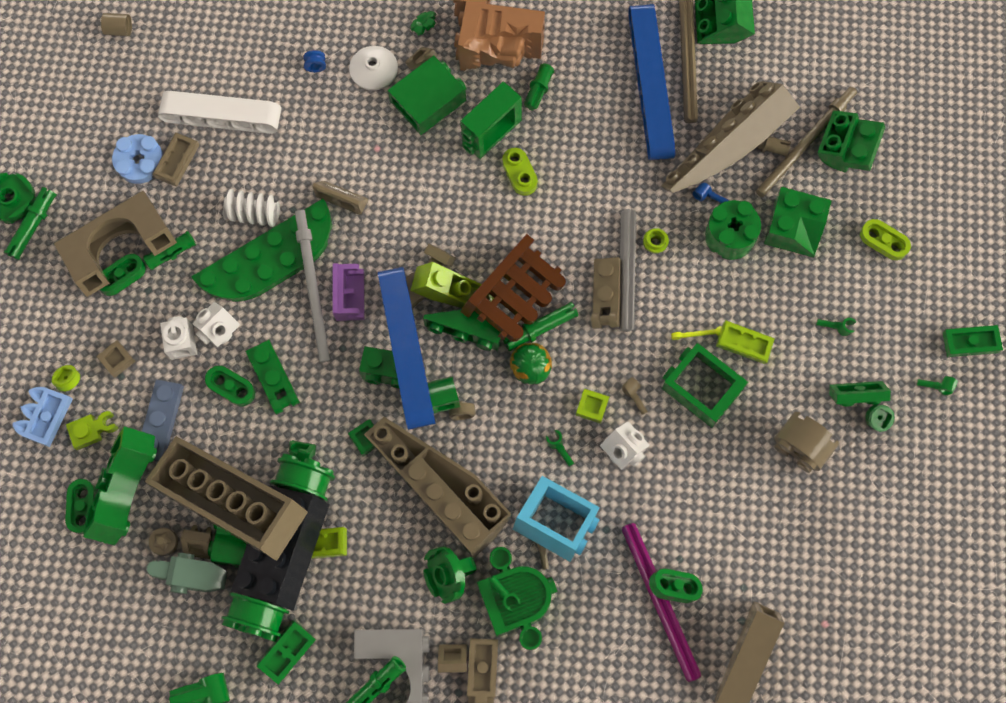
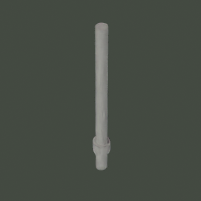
M305 210L295 211L298 228L296 238L297 243H300L319 361L324 363L330 361L310 243L313 240L311 229H308Z

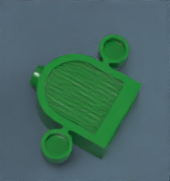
M497 547L490 553L492 567L500 572L494 576L509 593L516 594L519 597L520 605L515 598H509L506 604L512 612L507 611L503 605V598L489 581L491 577L477 582L495 634L498 638L521 629L519 636L521 646L526 650H535L542 642V635L531 624L541 620L547 613L552 594L558 592L552 576L546 578L541 572L531 567L520 566L510 569L509 566L512 562L510 551L505 547Z

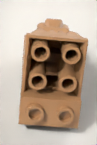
M453 0V3H455L454 16L458 17V24L461 27L460 33L456 32L454 47L457 48L456 60L460 62V70L480 68L481 64L488 66L502 64L514 68L520 65L523 56L529 59H541L545 34V11L492 5L491 0Z

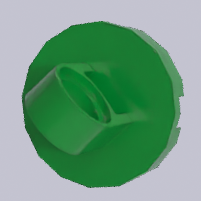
M444 546L429 550L424 557V561L428 560V568L423 570L426 585L434 597L440 596L443 599L441 602L444 604L460 599L465 589V577L478 570L473 557L459 560L450 548Z

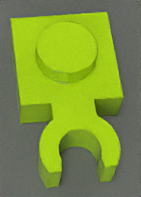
M105 411L99 415L97 420L90 414L66 424L73 448L80 450L102 441L100 434L102 432L113 433L119 428L116 424L106 426V421L114 417V414L110 411Z

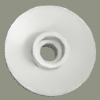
M368 46L359 50L352 57L349 71L356 85L365 90L375 91L386 88L395 80L398 73V63L394 54L388 49L381 46ZM372 62H376V65L370 66L369 64Z

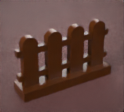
M528 234L521 239L475 291L460 311L468 318L475 311L479 314L477 319L480 322L486 320L500 332L498 337L502 340L505 338L513 342L520 340L524 332L517 323L520 320L525 324L534 323L538 313L532 307L533 304L536 303L540 307H547L552 301V296L546 289L550 287L555 291H559L566 284L565 277L560 274L562 269L558 266L554 269L540 257L542 253L539 250L534 252L529 248L534 239ZM518 261L523 265L521 268L516 265ZM527 270H530L543 281L542 285L526 273ZM503 278L509 281L506 285L501 281ZM515 286L523 294H525L529 298V300L526 302L511 289ZM489 294L494 298L492 301L486 298ZM501 303L515 315L514 318L511 319L497 305Z

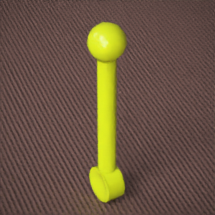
M722 326L712 330L685 333L674 332L671 334L672 340H679L681 338L714 334L719 336Z

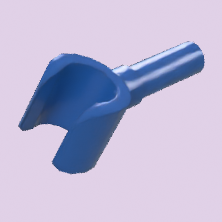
M707 183L699 184L692 193L693 197L699 201H704L707 196L720 203L729 201L713 192Z

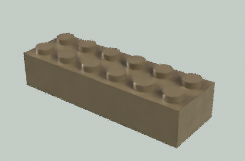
M177 436L145 480L148 485L276 561L308 513L291 498Z

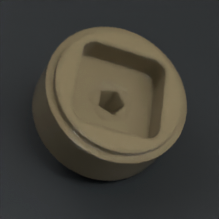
M459 401L460 407L449 410V418L452 420H466L476 415L475 405L465 401Z
M168 528L156 529L149 537L151 551L159 556H168L177 549L178 537L175 532Z

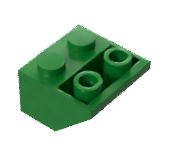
M695 0L697 42L699 44H735L755 34L752 0Z

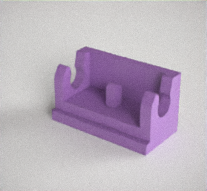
M333 264V315L336 321L365 320L364 269H359V264Z

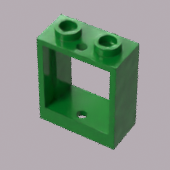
M503 81L460 121L462 146L470 155L475 154L481 159L522 121V97Z
M696 343L692 349L687 347L679 357L681 363L676 369L671 366L664 374L662 379L665 382L662 390L713 428L744 390L748 381L699 343ZM695 357L699 358L732 384L712 410L675 382Z

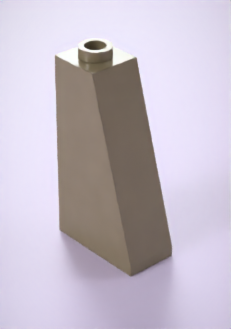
M755 601L753 602L716 694L715 703L750 702L784 625L779 612Z

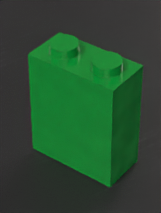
M433 55L388 89V94L393 106L422 135L466 102L467 88L460 78H455L451 74L450 68L444 61L440 62Z

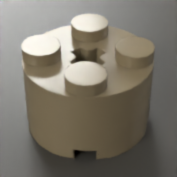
M795 411L774 439L777 444L774 448L786 457L790 454L798 460L796 464L805 472L810 473L812 470L820 471L839 446L838 440L832 442L830 438L833 434L821 424L808 416L803 420L798 417L800 412Z

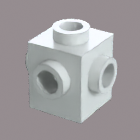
M216 302L200 311L196 316V320L192 323L199 330L196 335L206 345L211 342L217 347L229 341L232 333L240 326Z
M626 422L616 428L600 446L609 455L611 461L622 470L630 464L635 467L645 458L643 452L650 445L638 430L629 422Z

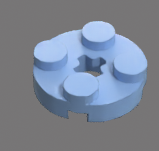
M135 134L118 139L116 148L113 151L112 163L118 174L126 181L133 184H142L153 179L152 174L164 153L152 136ZM141 154V156H144V159H140L137 164L133 160L136 155Z

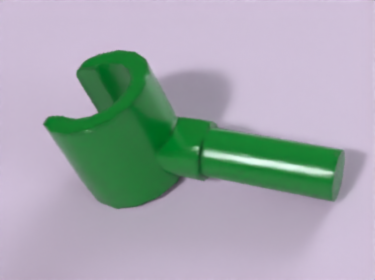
M846 318L841 322L817 319L816 325L837 329L840 335L848 336L855 331L847 329L845 324L854 325L856 321L853 318Z
M945 376L941 383L917 380V386L937 389L946 396L954 392L958 380L950 376Z
M554 430L559 440L552 442L546 435L548 447L553 450L556 449L570 467L574 462L562 445V434L558 430Z
M494 575L489 579L490 583L503 598V605L507 611L512 612L506 604L509 598H515L520 605L519 597L516 594L509 593Z

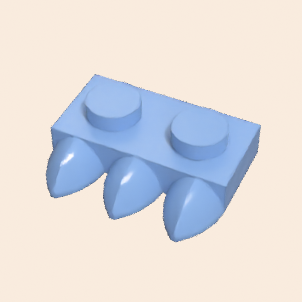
M35 387L29 389V394L38 404L30 403L20 407L23 414L30 421L19 420L12 425L15 431L24 438L50 447L73 399L70 396L45 387Z

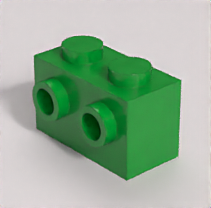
M364 346L359 368L362 379L370 384L379 385L384 383L399 389L393 352Z

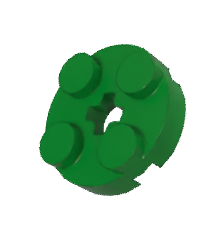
M1 173L0 221L6 224H13L24 218L28 213L27 207L29 205L32 206L36 199L35 190L23 175L18 173L10 175ZM7 193H9L10 195L14 194V197L11 201L4 202L6 200L5 195Z

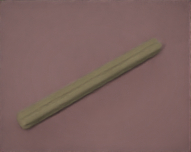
M679 0L684 122L696 123L698 119L693 0Z

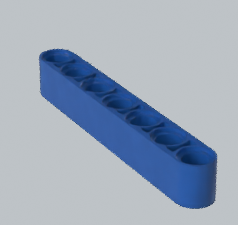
M654 4L629 6V26L648 160L674 159L675 141Z
M404 267L378 272V278L407 428L410 430L436 424Z

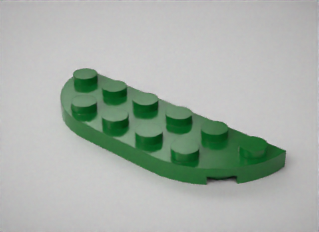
M324 198L304 209L308 229H311L313 240L310 243L314 262L326 249L330 231L332 230V219ZM296 216L290 217L191 277L205 293L214 298L239 302L264 294L304 269L300 243H297L296 231L298 230Z

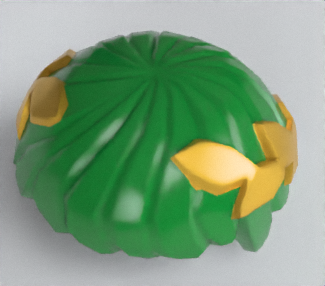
M524 343L512 352L510 368L513 370V374L518 381H521L523 384L537 385L548 378L552 368V360L548 351L542 345Z

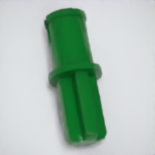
M541 64L535 79L529 84L530 90L524 101V106L531 111L538 108L543 95L548 92V84L554 74V68L551 65Z

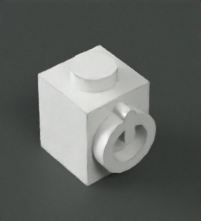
M177 316L169 318L167 322L160 323L164 353L171 360L197 355L193 325L187 318Z

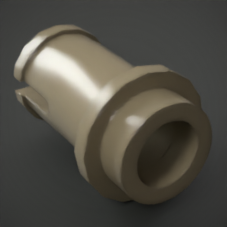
M769 136L763 143L757 146V149H761L763 153L769 151L786 157L790 150L789 145H791V141Z

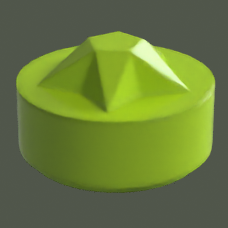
M64 365L58 368L52 376L53 385L62 392L73 389L80 381V373L72 365Z

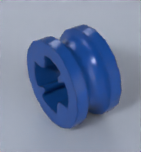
M314 50L308 51L303 55L305 61L304 69L306 71L315 73L325 70L326 63L324 62L325 54L323 52Z

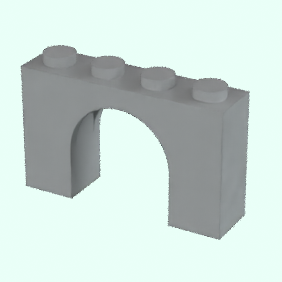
M423 629L354 630L355 660H391L393 656L399 657L406 665V673L410 680V695L406 703H429V694H424V682H429V665H424V653H429L430 644L429 636H424Z

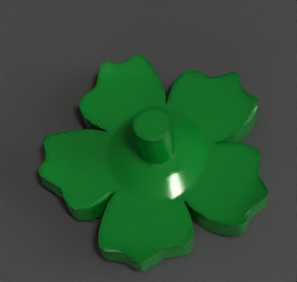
M433 11L419 14L410 26L411 31H414L419 36L423 35L425 29L429 31L430 28H434L436 24L434 19H436L435 16L437 14Z

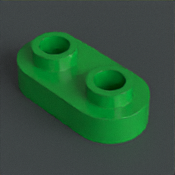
M128 254L104 269L103 273L110 284L100 289V292L106 296H113L140 279L146 271V265L143 260L136 254Z
M214 366L207 371L205 383L212 392L240 407L247 406L254 400L255 388L245 378L224 366ZM219 378H225L224 382L221 385H217V380ZM246 390L244 397H238L240 391Z
M86 479L73 481L67 489L65 523L70 531L77 534H84L85 523L79 525V520L83 516L87 518L89 507L93 505L97 494L96 486ZM83 490H87L85 498L80 497Z
M664 568L653 573L649 579L652 593L660 599L688 604L698 600L703 592L700 580L695 575Z

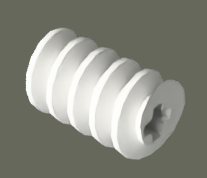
M229 189L223 205L224 220L227 218L234 222L239 220L240 223L248 221L254 225L258 222L261 226H265L268 223L270 227H275L279 219L280 204L278 201L274 203L273 195H269L267 201H264L263 194L259 193L257 200H254L253 192H249L247 198H244V192L240 190L237 197H235L234 190Z

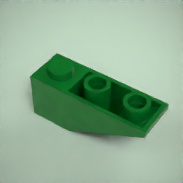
M461 310L425 314L423 317L424 325L432 333L442 334L443 332L452 335L451 337L456 341L476 343L478 348L485 351H491V349L498 351L502 341L498 337L500 332L486 320L480 322L477 319L479 314L475 311L469 318L461 313Z

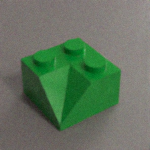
M781 187L774 202L764 244L814 258L827 222L832 200Z

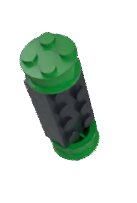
M284 453L277 460L280 467L275 480H270V485L268 486L294 500L308 513L277 561L247 544L230 592V596L233 598L227 616L221 617L223 619V626L274 642L282 635L278 631L284 614H289V610L294 611L330 505L326 503L328 498L325 497L329 482L335 480L334 471L320 467L321 463L308 458L301 462L298 461L297 457Z

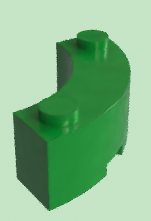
M126 426L122 428L110 450L111 456L107 467L102 468L95 489H99L94 498L93 505L89 507L83 534L84 538L115 546L122 536L125 537L130 527L128 516L136 489L147 465L152 463L156 457L157 448L154 447V435Z

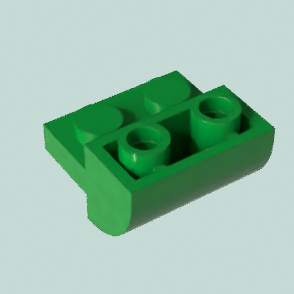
M833 110L818 150L820 160L827 166L842 172H847L848 168L870 171L885 130L884 122L859 119L858 113Z

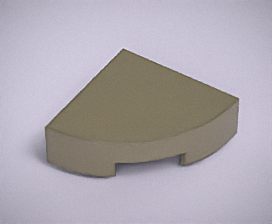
M421 47L405 63L409 69H416L433 55L435 57L438 55L434 49Z

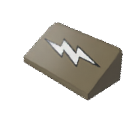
M326 181L315 182L312 185L317 198H324L329 203L359 215L362 214L368 202V198Z

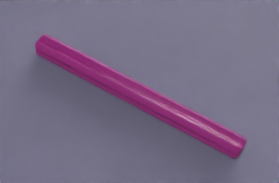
M627 524L622 527V533L684 676L688 682L695 681L701 677V672L669 600L660 599L652 593L649 579L656 572V569L636 524Z

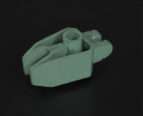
M178 553L177 557L171 556L170 562L153 560L146 567V571H148L152 578L166 580V585L171 587L170 592L187 594L188 590L207 593L225 589L228 574L226 570L214 563L194 560L195 555Z

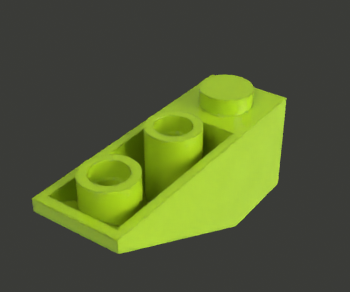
M430 262L416 268L410 291L433 301L463 308L468 299L482 284L437 263ZM490 294L486 297L489 301L494 299Z

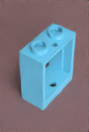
M541 476L518 514L512 530L571 562L575 553L581 555L588 542L584 539L586 533L592 534L600 519L596 518L600 507ZM545 496L585 518L573 542L532 519Z

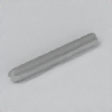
M625 209L621 212L620 259L622 261L620 327L618 328L620 331L630 332L634 329L636 212L630 209Z

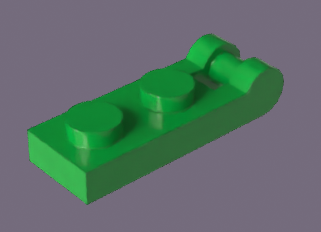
M270 340L245 351L276 415L283 412L284 408L300 403ZM286 391V396L280 399L277 398V394Z

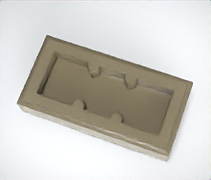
M175 132L152 174L154 178L177 187L200 145L198 141Z

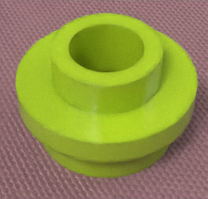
M659 228L648 230L643 237L645 249L655 254L666 250L669 243L668 235ZM658 239L660 244L654 245L651 240Z

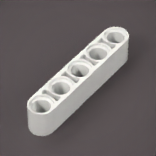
M164 91L162 93L158 118L173 124L273 134L278 130L281 106L271 101Z

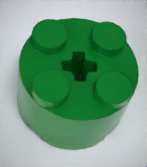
M731 200L721 203L713 209L706 227L705 240L707 246L713 253L716 252L727 260H736L746 256L754 247L761 232L760 217L750 202Z

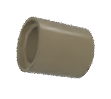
M103 13L101 17L102 33L111 36H130L132 32L131 16L129 14Z

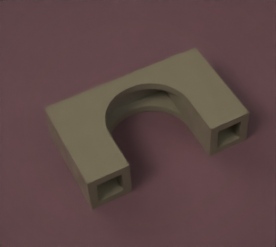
M144 190L54 243L72 279L86 297L110 284L99 265V256L104 246L115 237L128 233L138 234L154 256L177 243Z

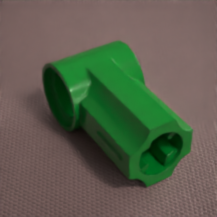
M224 673L213 674L199 679L197 683L169 691L170 703H227L230 701Z

